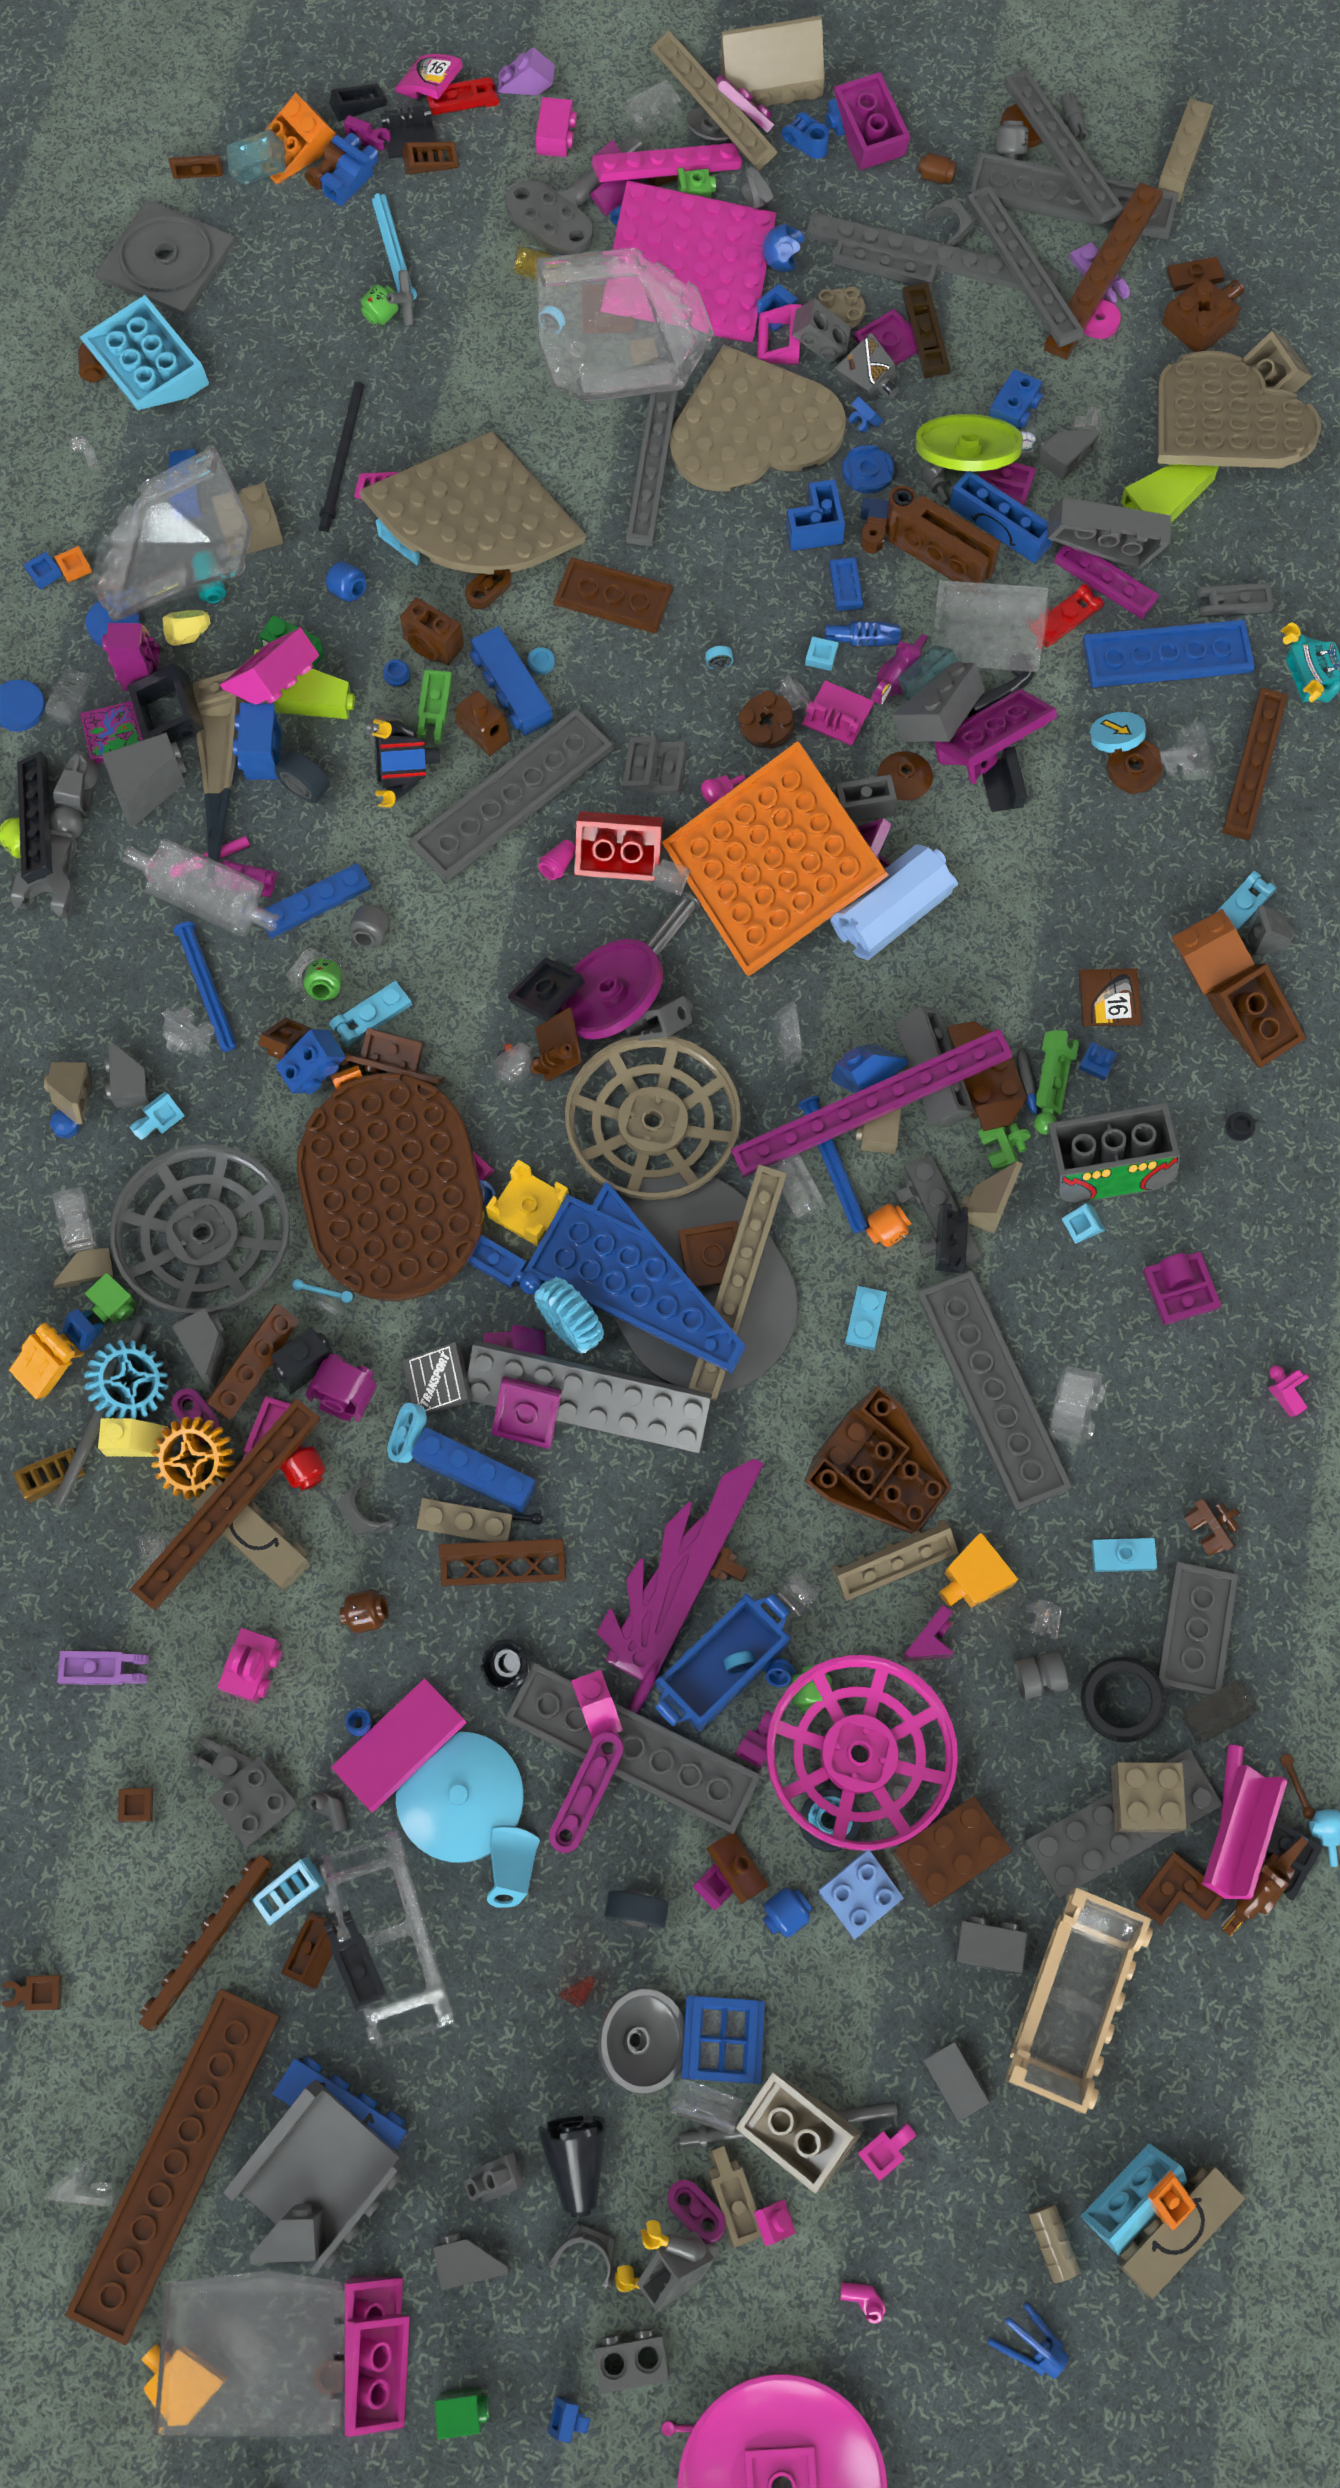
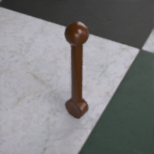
M1284 1754L1280 1762L1282 1766L1286 1767L1304 1808L1302 1811L1303 1816L1306 1819H1312L1315 1810L1309 1806L1292 1767L1293 1757L1289 1754Z

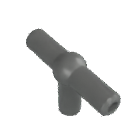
M400 270L398 274L401 293H388L386 299L389 304H402L404 325H414L412 307L414 297L410 289L409 271Z

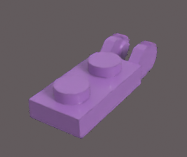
M1090 242L1070 252L1069 259L1081 274L1085 276L1099 250ZM1118 274L1104 299L1113 304L1117 302L1116 293L1111 287H1114L1123 299L1129 297V286Z
M60 1651L57 1683L71 1685L146 1684L147 1675L142 1673L123 1674L124 1663L135 1665L149 1664V1656L106 1651Z

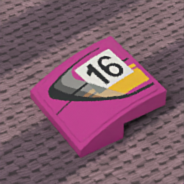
M444 54L422 55L399 82L395 90L397 93L416 100L422 94L438 99L462 69V59Z

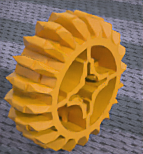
M184 1417L181 1423L177 1420L171 1422V1429L163 1428L161 1430L164 1438L155 1439L154 1442L160 1449L152 1450L151 1454L154 1457H159V1461L153 1462L151 1466L153 1468L160 1467L161 1472L157 1473L155 1478L161 1479L165 1477L166 1481L163 1484V1488L168 1489L174 1486V1496L180 1495L183 1491L184 1499H191L193 1494L198 1499L211 1484L218 1487L217 1478L224 1482L222 1478H227L231 1474L225 1468L235 1464V1461L232 1459H227V1455L234 1453V1448L226 1449L225 1444L229 1443L231 1438L228 1436L221 1439L220 1435L223 1432V1428L218 1427L212 1430L214 1425L212 1420H207L203 1425L202 1417H195L193 1422L190 1417ZM195 1434L204 1438L212 1449L203 1448L199 1438H195ZM183 1435L184 1442H181V1452L178 1456L172 1457L174 1445ZM190 1454L197 1456H205L203 1458L198 1459V1461L196 1462L193 1460L190 1461L189 1459L182 1460L183 1458L188 1457ZM214 1459L213 1470L208 1478L203 1481L202 1474L205 1473V1464L208 1460ZM175 1467L183 1468L186 1471L187 1478H191V1481L183 1478L176 1471Z

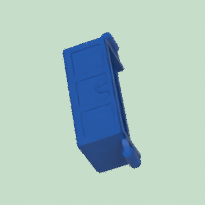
M746 1592L741 1600L720 1621H717L663 1676L655 1680L656 1688L662 1693L660 1703L655 1709L672 1726L687 1720L700 1733L764 1670L769 1661L772 1662L789 1646L791 1637L782 1628L786 1617L791 1611L773 1593L769 1597L754 1601ZM764 1602L781 1618L778 1624L761 1607ZM741 1651L754 1652L756 1663L749 1670L735 1674H728L724 1665L726 1657ZM665 1698L683 1715V1717H681V1716L666 1702Z

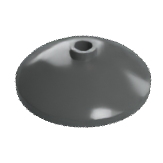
M652 1989L628 1991L619 1996L609 2006L601 2021L598 2034L600 2060L610 2079L624 2090L644 2094L658 2091L667 2086L682 2067L685 2020L678 2006L667 1995ZM632 2034L635 2037L633 2045L630 2044V2036Z

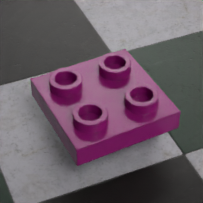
M1201 1252L1189 1255L1185 1253L1175 1254L1165 1258L1159 1264L1145 1267L1142 1271L1163 1326L1218 1310L1222 1306Z

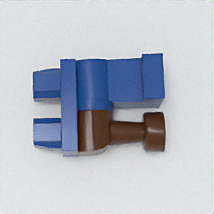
M353 133L348 134L343 139L336 135L332 138V144L325 148V160L318 168L311 167L305 173V178L309 185L316 190L322 187L326 197L342 206L367 179L374 175L372 167L379 160L377 150L369 145L361 152L359 150L361 142Z

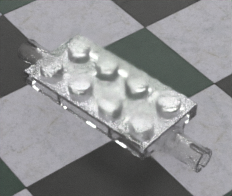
M167 838L160 840L158 850L150 856L134 849L132 846L127 847L124 851V855L129 857L123 856L122 862L143 871V874L147 877L148 883L145 892L241 937L248 935L252 923L270 932L275 930L277 923L273 921H279V915L258 907L264 883Z

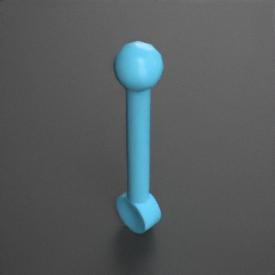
M296 1279L292 1283L293 1288L297 1291L305 1289L339 1298L344 1303H350L353 1299V1295L349 1291L339 1293L305 1284L300 1279Z

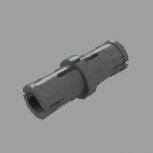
M1069 92L1070 101L1067 93L1060 97V104L1065 114V125L1069 126L1070 132L1077 142H1079L1077 135H1080L1081 141H1085L1089 135L1083 121V110L1078 107L1076 96L1073 92Z

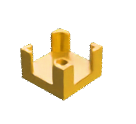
M517 1160L510 1171L511 1181L498 1200L495 1196L492 1197L486 1206L489 1219L538 1247L566 1195H569L567 1187L558 1182H555L554 1188L532 1175L529 1165Z

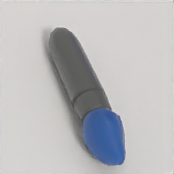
M1020 1049L1017 1054V1061L1027 1097L1026 1106L1031 1113L1037 1114L1036 1090L1029 1058L1025 1050Z

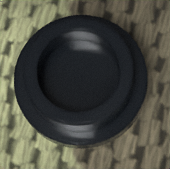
M1237 1112L1228 1117L1225 1123V1130L1232 1139L1245 1141L1253 1135L1255 1123L1249 1114Z

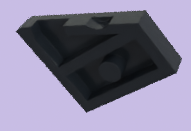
M1276 1819L1264 1861L1274 1853L1280 1856L1304 1835ZM1306 1836L1304 1837L1309 1841L1292 1863L1291 1867L1295 1871L1289 1885L1283 1892L1291 1901H1294L1323 1846Z

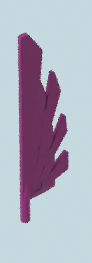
M752 1459L724 1474L721 1477L708 1512L684 1534L692 1508V1503L688 1502L665 1526L659 1567L644 1590V1560L642 1558L639 1559L627 1577L626 1583L631 1612L622 1628L620 1629L612 1609H609L597 1630V1634L611 1648L605 1659L606 1662L641 1680L627 1708L628 1710L639 1714L763 1467L761 1461Z

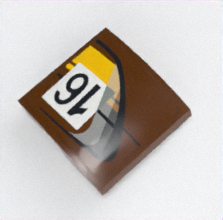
M1137 968L1079 970L1082 1027L1141 1025Z

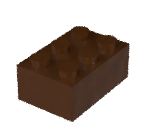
M973 1796L894 1850L892 1855L929 1909L1010 1853L1011 1849L977 1799Z

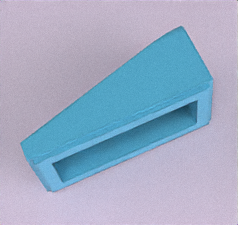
M305 1857L296 1862L251 1898V1900L270 1926L326 1882L309 1857ZM299 1871H301L310 1884L308 1887L298 1874ZM291 1878L300 1890L298 1895L295 1894L287 1882L288 1879ZM279 1886L290 1900L288 1903H285L277 1892L276 1888ZM270 1894L279 1907L278 1911L274 1912L265 1897Z

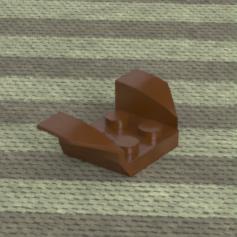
M975 1021L947 1027L954 1049L991 1033L990 1030ZM1013 1058L963 1079L974 1109V1113L970 1114L971 1118L979 1117L983 1131L1010 1126L1027 1100Z

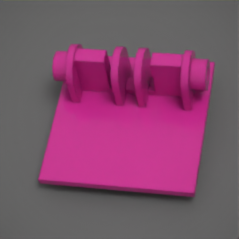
M825 680L814 702H809L806 709L807 715L802 725L852 746L875 701Z

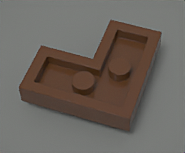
M1173 1852L1134 1905L1160 1926L1163 1925L1179 1901L1204 1921H1207L1224 1898L1202 1884L1204 1876Z

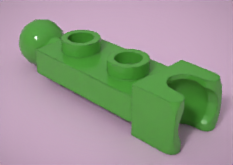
M1064 1030L1046 1032L1042 1051L1046 1054L1041 1068L1042 1075L1039 1089L1036 1093V1105L1042 1109V1113L1035 1118L1034 1127L1037 1132L1048 1135V1123L1057 1122L1054 1115H1061L1071 1060H1076L1079 1046L1077 1039L1067 1041L1068 1033Z

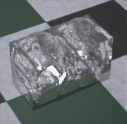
M82 1186L53 1193L52 1196L63 1247L71 1259L78 1251L100 1249L90 1200Z

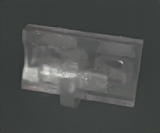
M184 1006L175 1012L170 1008L166 1009L163 1012L165 1022L162 1027L163 1037L168 1039L166 1048L172 1053L177 1052L180 1048L185 1052L190 1050L200 1058H203L208 1052V1044L215 1036L214 1026L208 1022H202L198 1027L192 1024L194 1022V1015L192 1011Z

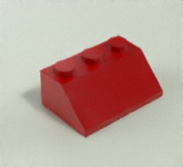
M580 811L576 825L574 875L658 881L663 817Z

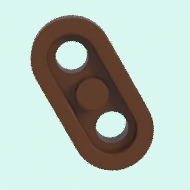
M509 569L494 570V574H479L465 589L468 605L474 609H484L493 603L511 585L512 579ZM501 578L502 581L495 582L494 579ZM477 595L484 596L483 598L479 599L475 598Z

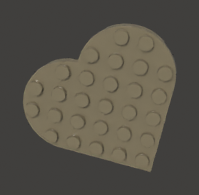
M723 345L672 428L670 454L678 472L693 485L710 491H731L732 487L743 484L745 486L751 485L761 478L769 467L781 471L797 472L802 471L803 467L814 464L819 466L828 461L838 451L844 440L846 429L845 411L838 397L822 384Z
M1220 351L1189 353L1181 356L1180 361L1173 365L1169 363L1159 379L1157 463L1250 468L1274 467L1281 469L1287 465L1299 462L1315 449L1320 436L1321 420L1317 411L1310 403L1306 406L1300 400H1297L1298 395L1286 390L1266 387L1260 371L1255 366L1251 369L1243 363V358Z

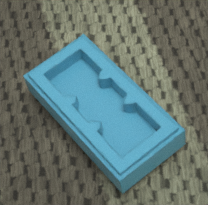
M1155 1538L1092 1540L1091 1542L1094 1572L1152 1571L1157 1569Z

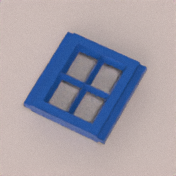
M686 1996L681 2079L760 2084L765 2001Z

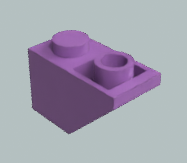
M532 47L526 53H521L510 65H506L500 70L497 92L538 96L553 84L555 65Z

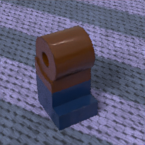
M863 498L860 519L867 520V524L862 529L860 545L867 553H877L883 547L889 501Z

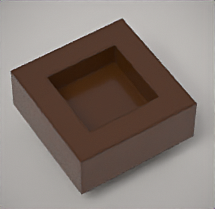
M119 1789L118 1822H153L154 1789Z

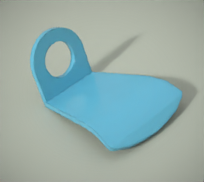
M499 1826L491 1829L490 1849L494 1887L487 1894V1902L495 1907H514L528 1894L534 1858L540 1842L539 1838L532 1832L512 1826ZM498 1895H509L513 1899L510 1901H498L495 1897Z

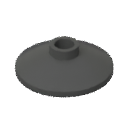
M702 107L694 108L688 112L686 124L696 135L709 141L728 139V136Z

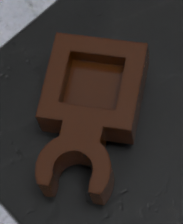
M62 1975L26 1976V1986H22L14 1981L3 1983V1988H13L16 1993L13 2000L2 2001V2006L17 2007L25 2001V2011L61 2010Z

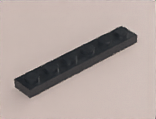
M41 751L17 762L21 877L27 884L43 879L53 873L47 757Z

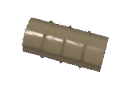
M1056 2204L1045 2205L1030 2211L1028 2215L1033 2231L1037 2237L1039 2248L1042 2251L1046 2262L1045 2265L1048 2267L1053 2283L1063 2282L1081 2274L1075 2259L1076 2255H1074Z

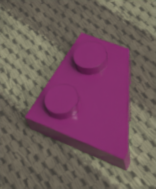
M1013 462L1001 468L979 471L978 476L1025 506L1036 468Z

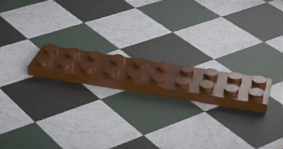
M224 1989L219 1990L65 2314L66 2317L125 2346L128 2345L281 2016Z

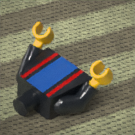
M374 719L373 723L379 724V729L372 732L375 743L377 784L382 788H387L386 790H377L375 794L376 796H383V801L381 804H378V807H392L396 799L417 786L419 780L426 778V764L440 763V751L438 747L425 748L424 738L417 735L414 728L400 720L383 721Z

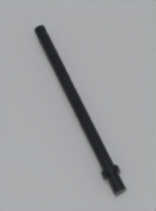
M359 381L355 382L325 504L319 513L321 517L319 530L329 532L331 521L336 516L334 509L364 390V384Z

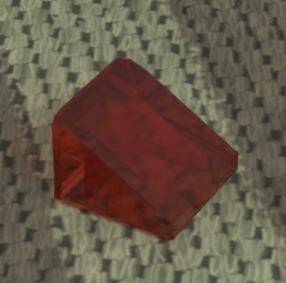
M589 1976L562 1991L558 1996L576 2007L582 2008L596 1983V1978Z

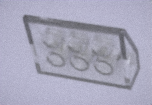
M939 580L930 664L949 666L951 663L963 662L975 663L977 668L1039 673L1051 597L1049 588Z

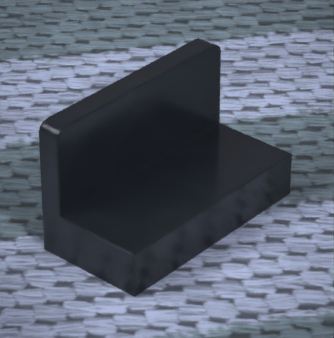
M1015 746L1006 747L1003 750L1002 758L997 760L995 765L987 772L982 773L991 812L1023 808L1027 797ZM982 762L981 767H983L986 764V762Z

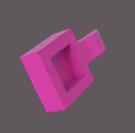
M908 2123L900 2128L890 2139L882 2131L865 2145L858 2154L877 2179L881 2181L905 2160L899 2150L910 2142L916 2134Z

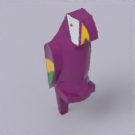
M922 634L913 646L908 643L899 642L896 655L887 661L878 672L877 683L879 685L873 692L871 700L883 705L891 696L903 693L918 669L922 654L920 651L928 636Z

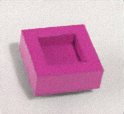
M784 2199L754 2212L765 2246L775 2244L796 2233Z

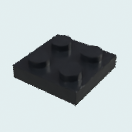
M545 957L507 997L513 1005L547 1022L576 993L585 981L581 974Z

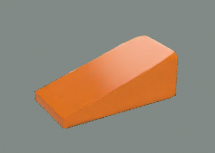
M1171 2170L1147 2195L1156 2215L1172 2230H1175L1196 2206Z

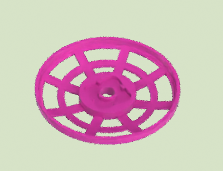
M848 1655L815 1665L799 1676L785 1691L776 1705L769 1723L766 1739V1762L770 1781L778 1799L788 1814L804 1830L819 1840L836 1847L855 1851H875L893 1847L911 1839L924 1830L941 1812L955 1782L958 1763L957 1740L953 1724L945 1706L934 1690L918 1675L888 1659L869 1655ZM847 1667L876 1669L870 1688L847 1687L833 1692L824 1674ZM888 1673L898 1677L916 1690L927 1702L929 1708L913 1717L909 1710L898 1700L884 1693L883 1689ZM813 1680L819 1694L823 1698L822 1701H816L806 1711L798 1727L780 1721L783 1712L792 1698L806 1684ZM849 1697L867 1698L862 1715L857 1714L847 1717L844 1716L837 1701ZM879 1702L895 1711L904 1722L890 1730L884 1723L876 1719ZM826 1707L834 1725L828 1730L825 1737L807 1731L813 1718ZM935 1719L939 1723L945 1744L946 1763L944 1772L925 1767L926 1748L920 1728ZM777 1734L794 1740L793 1761L799 1780L784 1788L780 1782L775 1762V1740ZM911 1734L914 1742L915 1764L898 1760L899 1754L896 1741ZM803 1744L821 1750L823 1767L809 1775L805 1771L803 1762ZM856 1745L863 1746L867 1750L868 1758L863 1763L856 1762L851 1756V1750ZM894 1773L911 1777V1781L904 1793L893 1802L883 1785L889 1781ZM830 1779L836 1786L843 1789L839 1807L825 1800L814 1787ZM921 1781L941 1785L938 1795L929 1810L915 1824L909 1827L899 1810L913 1798ZM806 1792L821 1809L836 1817L833 1834L826 1833L807 1821L796 1810L790 1799ZM872 1792L882 1808L871 1812L851 1811L855 1793L864 1794ZM888 1817L898 1833L889 1838L875 1841H852L845 1839L849 1821L872 1822Z

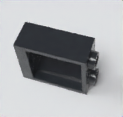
M175 662L128 685L143 740L167 733L170 743L175 741L177 743L183 739L191 738L195 733L204 729L189 675ZM176 691L183 715L154 729L147 704Z

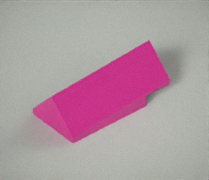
M350 2276L345 2282V2436L352 2437L404 2428L410 2316L401 2314L402 2277Z

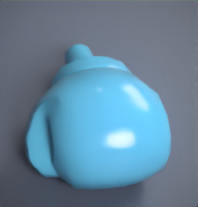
M1335 1809L1316 1811L1313 1821L1309 1822L1311 1835L1314 1838L1320 1839L1321 1846H1328L1330 1867L1338 1866L1336 1845H1340V1811Z

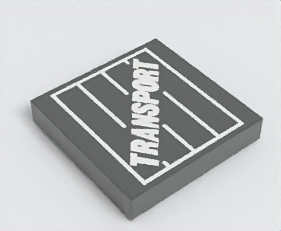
M453 1342L402 1360L411 1403L422 1405L427 1416L472 1401L459 1343Z

